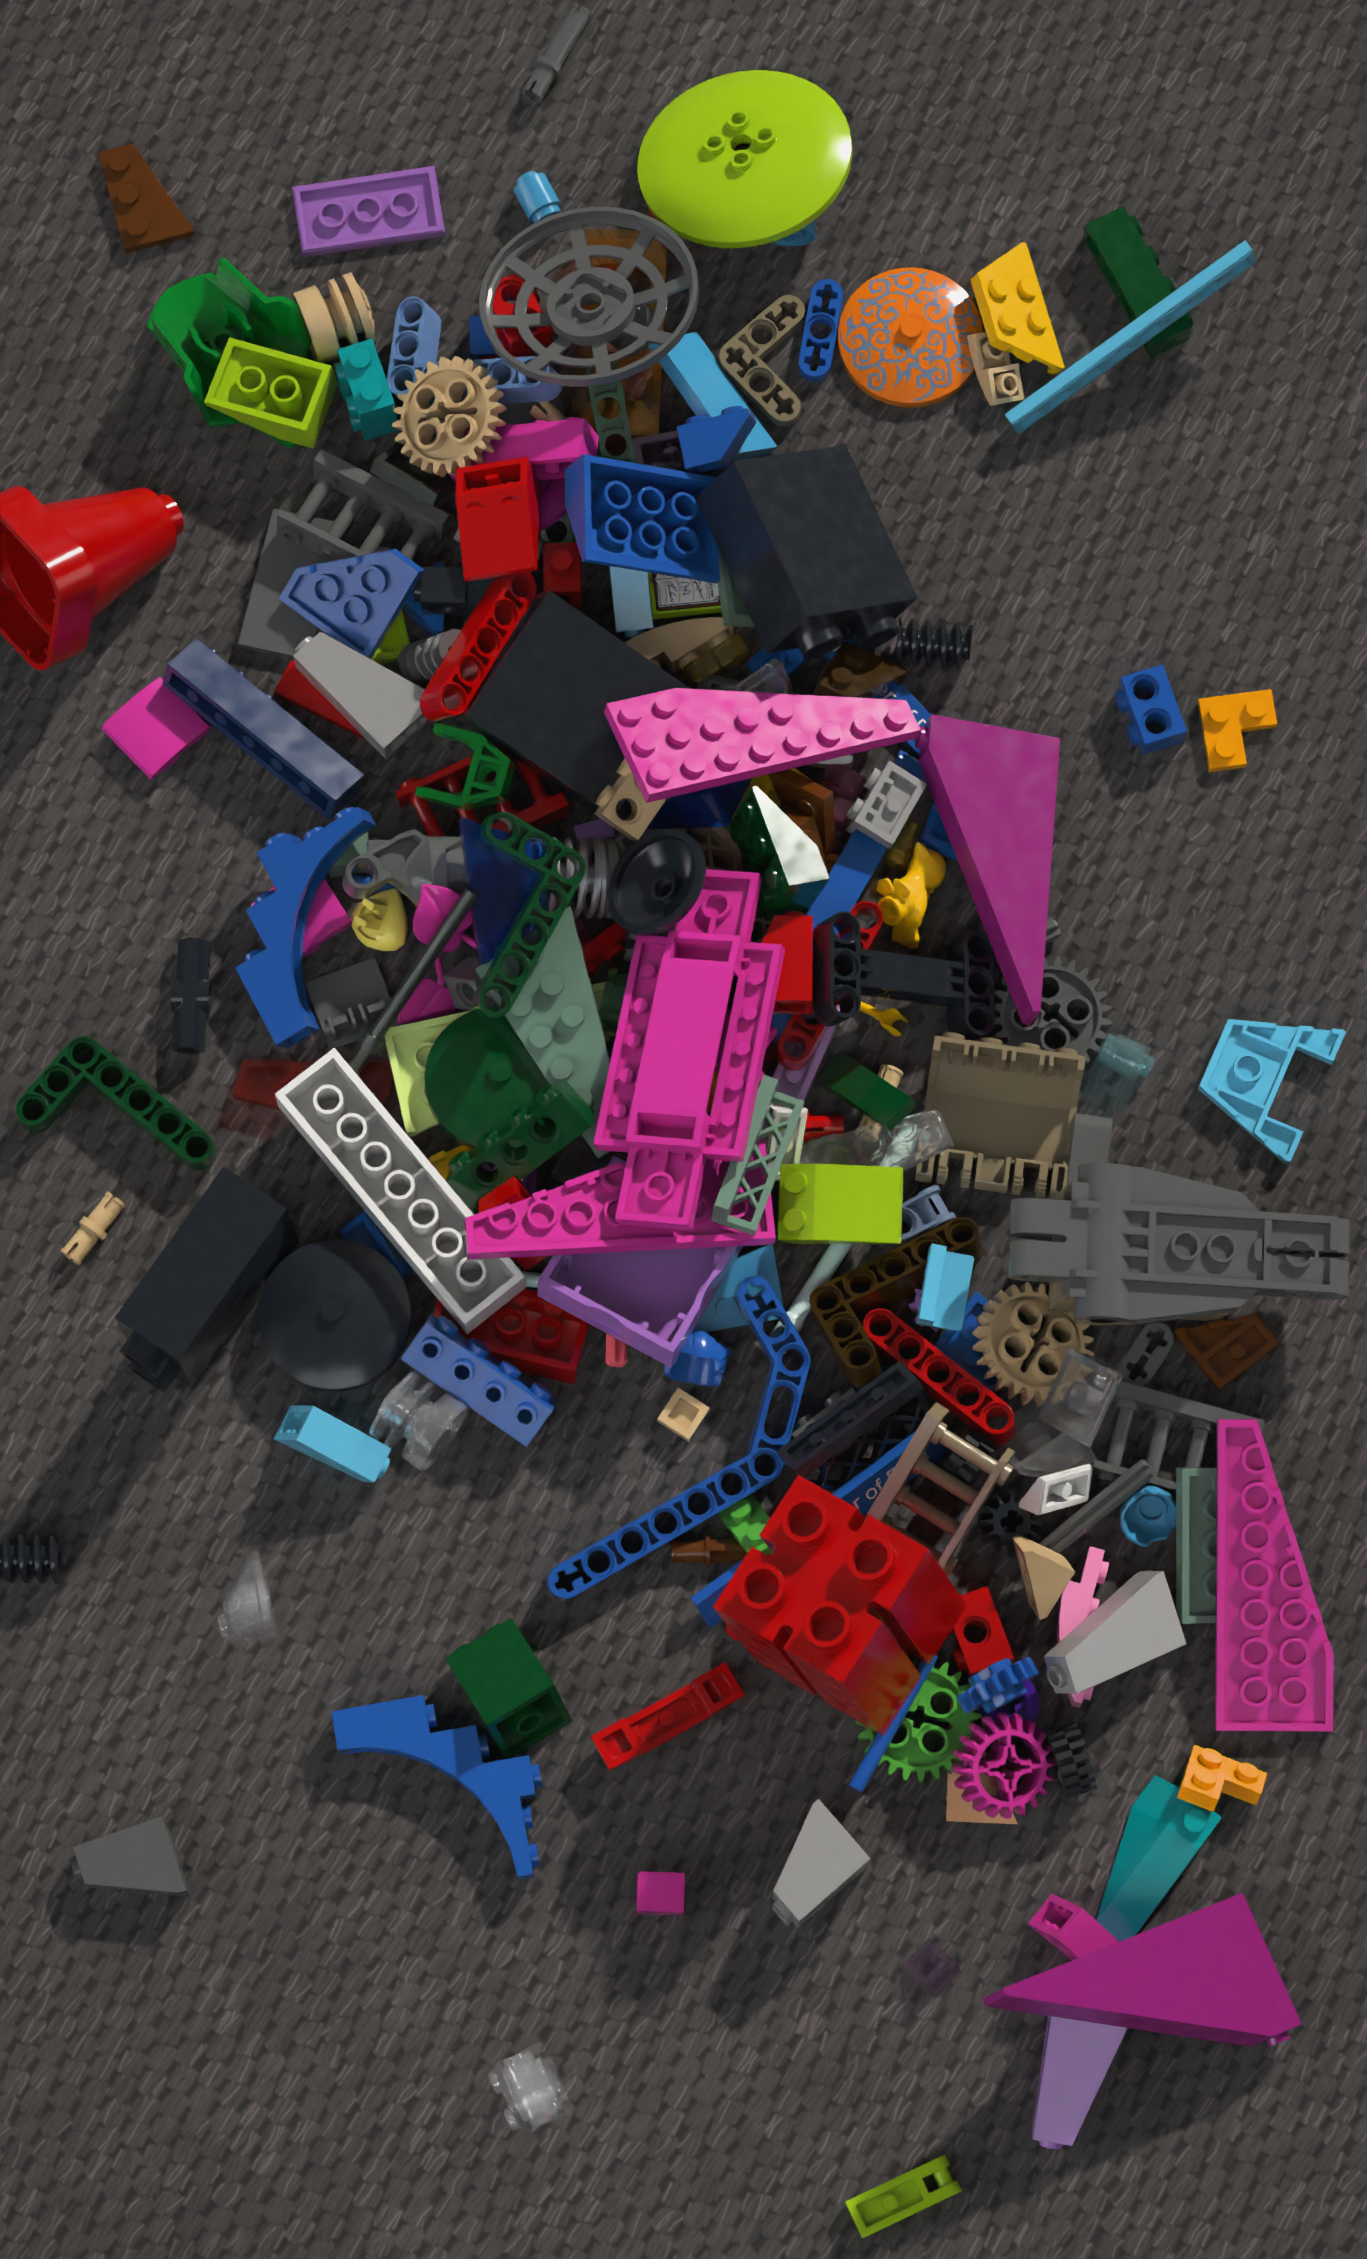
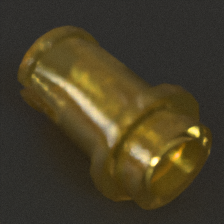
M910 821L905 822L892 847L887 848L884 853L886 856L885 863L888 866L899 871L906 869L912 859L911 856L914 852L915 844L919 842L923 832L922 828H918L919 825Z

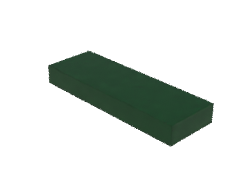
M844 1053L817 1078L826 1090L889 1132L917 1106L910 1096Z

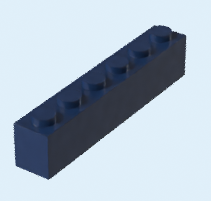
M196 638L167 663L162 683L165 687L328 820L333 818L358 794L364 776L358 767L334 751L325 739L317 737L307 729L298 717L289 714L280 707L271 695L262 692L253 685L240 670L234 669L226 663L213 648L207 647Z

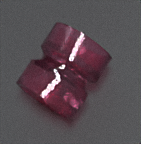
M829 764L821 777L819 785L833 791L835 831L847 833L845 829L851 819L847 818L846 814L857 797L862 800L868 790L863 787L866 778L847 767Z

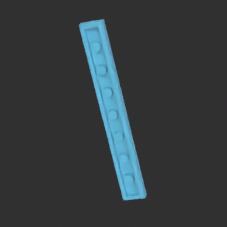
M1244 240L1008 411L1005 416L1016 433H1022L1254 265L1256 258L1252 248Z

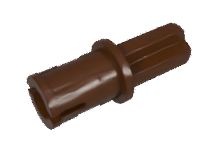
M705 1536V1540H671V1564L706 1563V1567H710V1563L739 1562L747 1555L736 1539L710 1540V1536Z

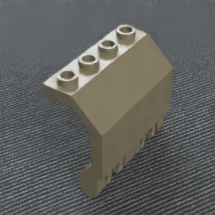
M951 1032L943 1033L942 1036H935L922 1130L925 1133L920 1139L915 1181L932 1182L935 1156H939L936 1184L945 1185L948 1177L949 1168L947 1163L949 1157L964 1159L959 1179L960 1187L969 1188L972 1162L977 1161L974 1189L1007 1193L1010 1166H1014L1011 1194L1020 1195L1024 1181L1022 1177L1023 1168L1039 1170L1034 1192L1037 1198H1044L1048 1171H1052L1049 1199L1053 1198L1067 1186L1075 1113L1077 1112L1086 1056L1078 1055V1051L1070 1048H1056L1055 1052L1040 1050V1046L1033 1043H1019L1016 1047L1002 1045L1003 1042L995 1038H981L980 1042L965 1040L964 1035Z

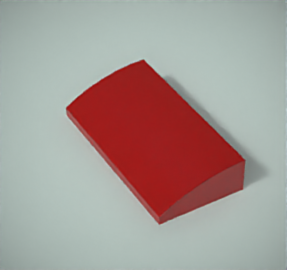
M524 1289L470 1333L466 1334L442 1303L437 1300L433 1315L437 1318L443 1316L451 1320L458 1327L457 1332L468 1340L475 1338L485 1344L490 1350L488 1354L498 1361L506 1360L523 1373L575 1384L590 1325L587 1322L538 1297L536 1291Z

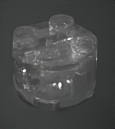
M540 2042L528 2046L512 2057L497 2060L495 2062V2069L488 2072L495 2092L497 2094L503 2092L509 2106L504 2109V2113L513 2131L522 2130L527 2135L548 2122L570 2116L572 2112L569 2105H562L563 2102L569 2100L567 2092L551 2057L549 2056L544 2059L541 2057L540 2053L546 2049Z

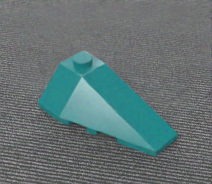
M1156 1775L1131 1808L1096 1921L1119 1942L1138 1933L1222 1818L1215 1812L1177 1798L1179 1787Z

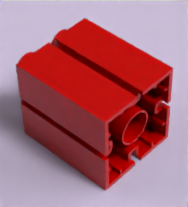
M798 1475L759 1535L772 1551V1554L766 1555L751 1547L713 1608L758 1663L814 1696L818 1692L826 1703L884 1736L922 1677L907 1656L913 1654L929 1665L965 1610L966 1604L927 1547L870 1515L865 1520L858 1508Z

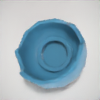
M1154 1485L1142 1486L1122 1502L1120 1506V1527L1129 1541L1141 1547H1148L1149 1544L1158 1540H1166L1176 1526V1501L1170 1492Z

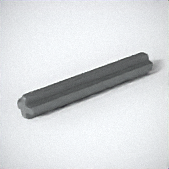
M1139 1460L1038 1544L1060 1554L1151 1480L1155 1474L1154 1470L1145 1460Z

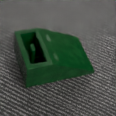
M754 786L750 789L730 821L729 831L732 840L737 843L740 850L743 871L759 873L763 879L757 906L762 909L766 921L773 920L775 915H783L790 911L806 914L830 879L818 846L758 786Z

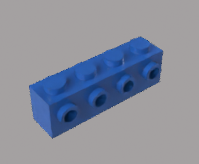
M431 1314L406 1348L401 1360L527 1447L554 1409L557 1401L551 1398L553 1396L551 1391L538 1382L531 1384L520 1376L521 1371L512 1363L506 1360L500 1362L488 1354L490 1352L489 1348L475 1338L468 1340L457 1332L458 1327L451 1320L443 1316L437 1318Z

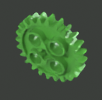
M913 1657L912 1664L916 1666L919 1658ZM944 1663L939 1670L934 1669L933 1666L906 1715L912 1716L916 1713V1710L924 1711L923 1717L925 1719L952 1724V1729H943L929 1723H922L920 1729H916L913 1727V1720L904 1718L900 1726L906 1732L905 1740L898 1744L890 1742L877 1765L879 1767L885 1762L890 1764L888 1776L891 1777L897 1769L902 1770L903 1782L908 1780L912 1772L916 1773L918 1782L923 1783L925 1772H930L933 1779L937 1781L939 1780V1768L943 1767L951 1775L953 1773L951 1761L954 1759L961 1763V1759L953 1755L954 1750H962L965 1747V1744L960 1742L959 1737L962 1735L971 1737L973 1734L970 1731L969 1725L972 1722L981 1720L982 1716L979 1713L970 1712L965 1714L956 1697L972 1686L971 1684H966L960 1687L957 1684L962 1675L960 1671L951 1677L947 1675L949 1663ZM944 1695L951 1700L952 1710L947 1714L935 1713L930 1705L931 1700L935 1696ZM855 1720L856 1725L866 1727V1730L858 1735V1740H870L872 1744L877 1732ZM929 1733H936L942 1737L944 1747L938 1752H929L922 1744L923 1737ZM871 1744L865 1749V1755L868 1749L870 1748Z

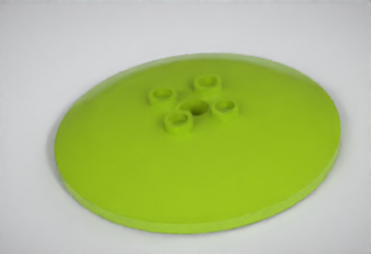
M769 70L739 71L709 79L690 88L661 111L649 127L642 141L637 165L638 180L643 198L649 210L658 221L668 226L678 236L710 247H753L777 241L799 231L818 218L833 203L847 180L852 163L853 145L850 129L841 108L830 95L817 85L803 78L783 72ZM746 143L750 145L746 150H733L739 144Z

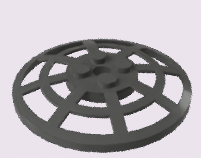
M617 207L572 209L551 215L530 225L514 236L499 251L489 265L482 281L479 295L480 318L486 338L494 351L510 367L521 374L543 383L559 386L588 387L608 384L628 378L649 368L665 357L680 342L689 329L697 311L699 299L698 273L692 254L683 240L668 226L655 218L637 211ZM593 225L619 226L641 233L630 250L612 245L587 246L583 227ZM569 230L573 249L551 257L535 270L518 258L538 242L557 233ZM653 239L664 244L676 256L684 269L685 275L667 283L664 282L658 269L648 259L643 257ZM590 258H612L621 260L622 263L616 271L607 268L591 267ZM575 261L577 271L566 275L557 283L546 278L547 275L559 267ZM635 268H638L649 278L654 288L634 294L631 284L627 279ZM509 269L525 280L516 299L515 315H493L492 307L495 292L503 275ZM688 288L689 300L683 320L673 333L660 331L659 329L667 312L668 297ZM535 289L548 295L547 312L527 314L528 301ZM657 301L656 312L649 327L633 322L637 307ZM594 303L600 304V306L594 310L583 309L585 305H592ZM551 326L559 337L548 348H545L535 339L529 328ZM495 328H518L525 344L538 356L527 364L516 359L505 350L497 337ZM623 333L637 338L628 347L608 355L607 342L614 340ZM648 342L661 345L644 358L611 371L610 364L633 355ZM572 344L592 346L594 358H571L561 354ZM555 363L572 368L596 367L597 374L561 375L542 370L549 364Z

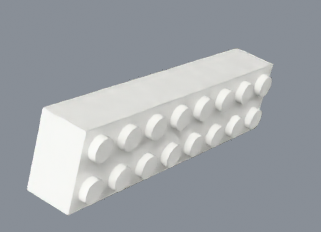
M335 1048L275 1093L278 1107L466 1334L470 1333L527 1287L524 1274L510 1258L467 1260L464 1224L465 1218L474 1214Z

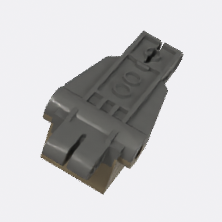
M1091 1163L1078 1166V1182H1071L1051 1199L1018 1198L1011 1200L1010 1236L1035 1240L1009 1242L1008 1278L1021 1281L1049 1282L1048 1311L1074 1313V1321L1078 1323L1129 1326L1177 1319L1218 1321L1240 1308L1253 1295L1324 1300L1349 1298L1350 1262L1338 1260V1258L1350 1256V1220L1338 1218V1216L1262 1212L1242 1192L1143 1167L1114 1163Z

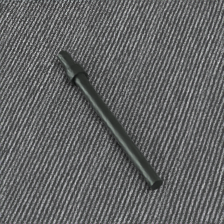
M466 887L373 1027L366 1029L359 1039L358 1044L360 1046L348 1062V1065L357 1075L371 1055L377 1054L385 1043L383 1037L479 897V893L473 888Z

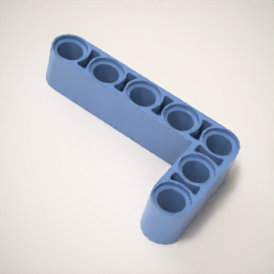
M415 296L403 300L396 312L387 374L388 386L396 397L398 393L408 394L409 389L404 382L406 380L413 383L417 381L416 369L427 373L428 361L439 367V362H436L441 331V318L422 299ZM537 356L515 358L527 364ZM502 358L472 360L478 366L480 365L489 370V376L497 379L498 383L494 388L504 393L502 398L496 401L500 404L550 401L560 394L563 387L543 383L525 376L510 367ZM551 365L542 370L559 374ZM468 389L463 393L461 402L466 398ZM435 396L431 398L429 407L433 405Z

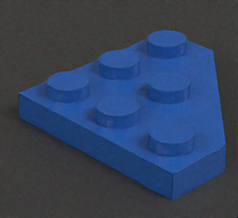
M397 549L303 566L295 569L278 599L331 638L372 659L424 572V569Z

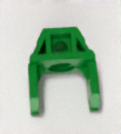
M435 723L433 728L435 735L467 744L474 750V754L462 792L450 794L417 786L415 795L430 802L464 811L506 803L516 770L514 763L483 735ZM491 774H496L495 780L487 782Z

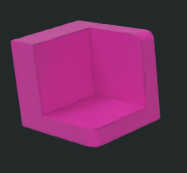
M646 1871L638 1873L637 1914L684 1916L685 1873Z

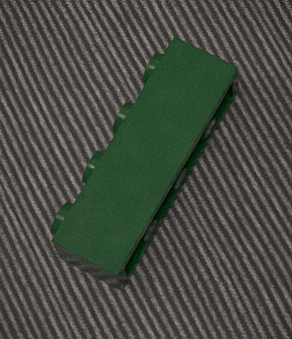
M1123 206L1085 224L1083 239L1131 323L1176 289L1170 277H1164L1158 268L1159 259L1153 247L1146 246L1141 237L1142 229L1135 216L1130 217ZM1187 312L1143 344L1150 358L1189 340L1193 326L1190 312Z

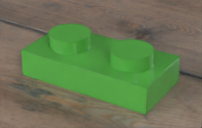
M752 1494L719 1512L723 1523L746 1553L749 1552L751 1547H754L766 1555L772 1554V1551L759 1536L770 1517Z

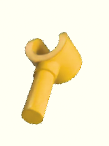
M861 1001L859 1011L880 1021L881 1026L893 1036H901V1033L893 1028L892 1024L899 1019L908 1023V1019L895 1008L883 1011Z

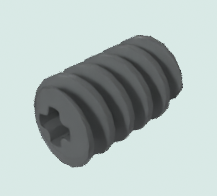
M451 629L406 645L401 650L398 658L402 676L420 687H427L461 630Z

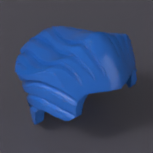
M694 1331L672 1368L664 1364V1374L675 1381L692 1382L695 1385L707 1387L719 1386L723 1378L722 1374L725 1373L727 1368L725 1365L728 1364L732 1352L730 1348L724 1346L721 1342H716V1339L709 1336L708 1333Z

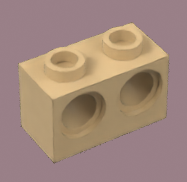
M624 759L617 770L620 777L613 787L608 785L601 792L596 800V804L599 807L594 814L628 839L639 840L666 799L646 803L626 759ZM622 799L629 801L632 808L630 816L625 820H621L616 814V805Z

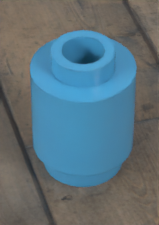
M529 171L517 179V185L514 187L513 192L530 222L536 223L551 215L562 213L560 210L561 203L544 173Z

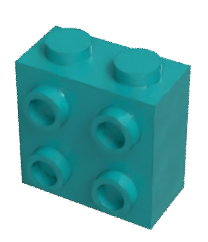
M373 339L337 349L340 363L334 364L337 375L336 379L342 399L346 400L347 412L353 431L361 430L364 441L398 431L399 429L392 427V423L397 421V415L393 412L395 403Z

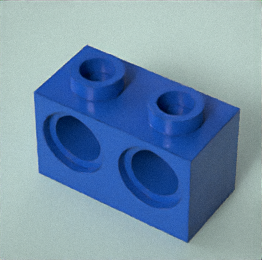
M1163 664L1120 678L1119 690L1115 691V699L1120 712L1126 711L1131 724L1127 725V732L1133 746L1139 745L1140 751L1144 755L1183 743L1187 729ZM1137 689H1146L1151 693L1152 698L1140 700L1133 692ZM1156 722L1161 724L1165 731L1160 734H1153L1147 730L1145 725Z

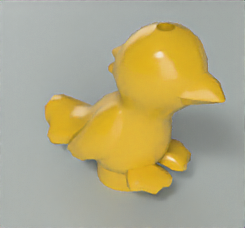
M919 842L915 844L913 856L907 866V874L900 879H894L893 884L889 878L880 879L876 888L884 896L878 901L877 905L883 912V921L889 926H893L892 941L909 949L918 948L920 940L918 927L922 923L927 908V899L930 897V893H933L935 888L942 883L946 874V862L943 856Z

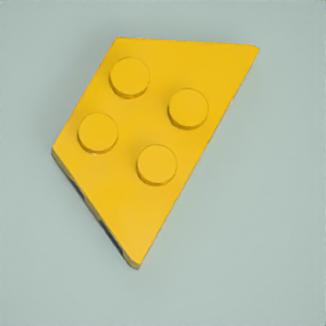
M1022 242L982 269L970 281L990 345L1004 352H1011L1016 358L1030 363L1033 359L1047 365V372L1054 375L1060 373L1065 366L1027 244Z

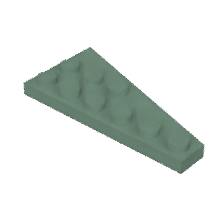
M569 906L565 909L513 1006L505 1016L548 1083H552L555 1086L565 1079L594 1111L592 1125L582 1135L600 1160L612 1152L597 1150L593 1145L611 1058L608 1054L605 1035L586 969L572 908ZM533 930L524 936L522 940L528 945H533L537 941V930ZM494 957L475 969L481 979H483ZM512 957L504 960L502 965L504 974L509 978H515L520 970L518 962ZM490 990L489 992L500 1007V995L496 991Z

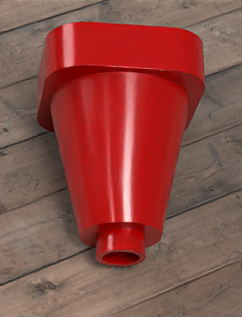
M13 486L0 492V633L29 665L43 671L83 653L88 644L91 620L174 553L177 545V536L182 534L184 529L183 516L176 502L166 494L158 496L155 492L145 487L41 504L29 490L22 486Z

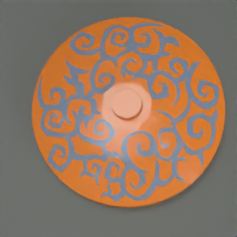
M897 268L870 278L851 295L839 320L838 349L842 364L849 377L866 394L878 401L893 406L924 407L949 398L959 391L971 378L975 368L969 350L967 335L981 333L983 328L980 314L974 302L966 291L953 280L927 269Z

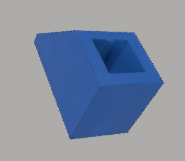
M732 406L721 411L722 415L708 418L707 415H697L688 418L686 424L676 426L685 469L689 473L704 474L727 468L756 424L755 415L748 408L743 409V406Z

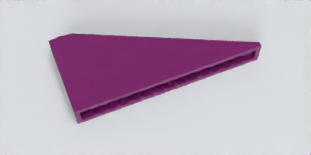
M931 714L923 727L919 726L921 731L918 738L915 739V748L920 749L919 764L1022 1024L1030 1025L1041 1012L1060 738Z
M1243 1893L1004 1987L983 1998L986 2007L1250 2047L1264 2041L1267 2042L1269 2047L1290 2039L1288 2031L1302 2024Z

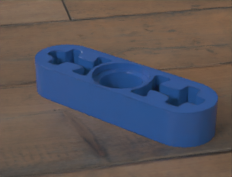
M831 279L820 280L811 289L798 361L800 375L810 382L824 380L831 370L843 304L842 287ZM825 290L832 291V297L837 298L830 299L828 314L821 312L822 297L820 296L824 294ZM817 323H824L830 327L831 334L825 339H817L810 332L812 326ZM814 348L821 349L819 362L825 365L818 366L817 371L810 370V364L805 363L812 361Z

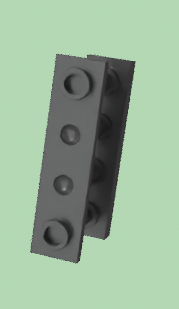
M322 449L314 459L313 479L318 482L297 514L293 516L280 510L277 515V534L281 535L286 542L292 545L299 544L330 561L374 553L393 523L398 522L414 530L400 551L407 558L413 560L426 539L431 538L441 543L448 532L449 525L448 513L429 504H422L416 501L411 494L397 487L385 484L381 479ZM335 489L349 496V500L326 533L308 522L328 492ZM368 506L382 515L361 547L357 549L340 539L360 508Z
M1116 1379L1110 1401L1117 1402L1116 1408L1119 1409L1106 1462L1094 1460L1092 1474L1098 1475L1097 1481L1110 1485L1128 1470L1127 1468L1120 1467L1134 1414L1139 1413V1409L1153 1412V1418L1156 1419L1146 1462L1152 1467L1155 1474L1143 1486L1154 1485L1167 1490L1175 1497L1176 1482L1157 1477L1171 1424H1175L1177 1419L1191 1423L1190 1428L1194 1430L1184 1465L1185 1468L1200 1467L1208 1434H1213V1430H1217V1419H1257L1261 1433L1265 1420Z

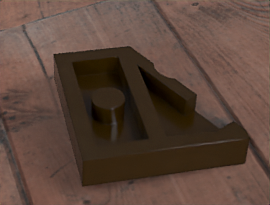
M844 641L818 681L814 694L818 696L872 698L881 694L883 687L893 682L897 686L902 684L908 669L866 650H860L858 646Z

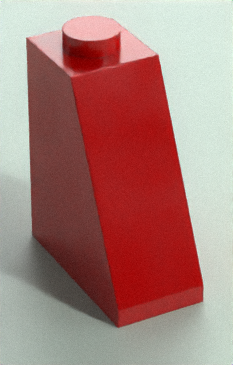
M797 911L775 915L761 942L782 944L785 949L773 1014H812L813 916H805L804 913Z

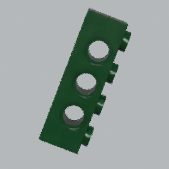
M565 1079L555 1086L552 1083L545 1086L535 1096L536 1101L526 1109L523 1106L516 1108L507 1117V1123L497 1131L494 1128L489 1129L478 1139V1145L468 1153L463 1150L451 1159L448 1164L449 1170L446 1182L474 1214L479 1213V1199L514 1175L519 1181L591 1127L594 1111ZM548 1117L555 1122V1125L545 1127L537 1119ZM514 1139L521 1140L526 1144V1147L516 1149L508 1142ZM492 1162L497 1166V1169L493 1171L485 1170L480 1166V1163Z

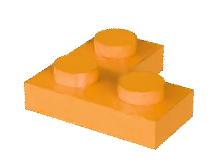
M1272 690L1198 699L1197 704L1209 772L1246 768L1247 762L1241 732L1277 727Z
M1194 1745L1177 1798L1212 1812L1215 1810L1221 1792L1257 1805L1267 1773L1258 1770L1252 1764L1240 1763L1222 1756L1216 1750Z

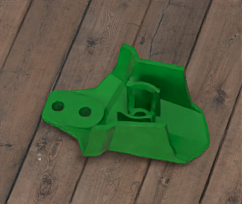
M225 257L218 261L216 275L211 272L198 275L168 288L154 306L147 327L183 371L184 380L209 427L241 423L271 437L284 447H296L298 444L278 439L206 406L204 400L229 337L306 359L312 340L303 323L299 306L291 299L282 295L267 297Z

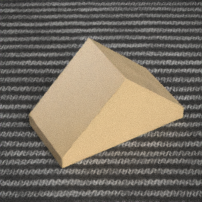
M1021 1535L1014 1536L1012 1538L1028 1603L1040 1620L1047 1618L1075 1571L1063 1555Z

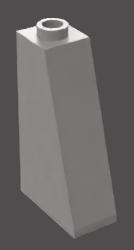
M319 632L313 638L311 636L305 638L296 647L293 658L298 671L385 759L391 756L429 721L420 709V698L425 690L322 632Z
M1141 1571L1136 1573L1044 1656L1047 1666V1678L1053 1686L1055 1693L1078 1694L1186 1645L1164 1571Z

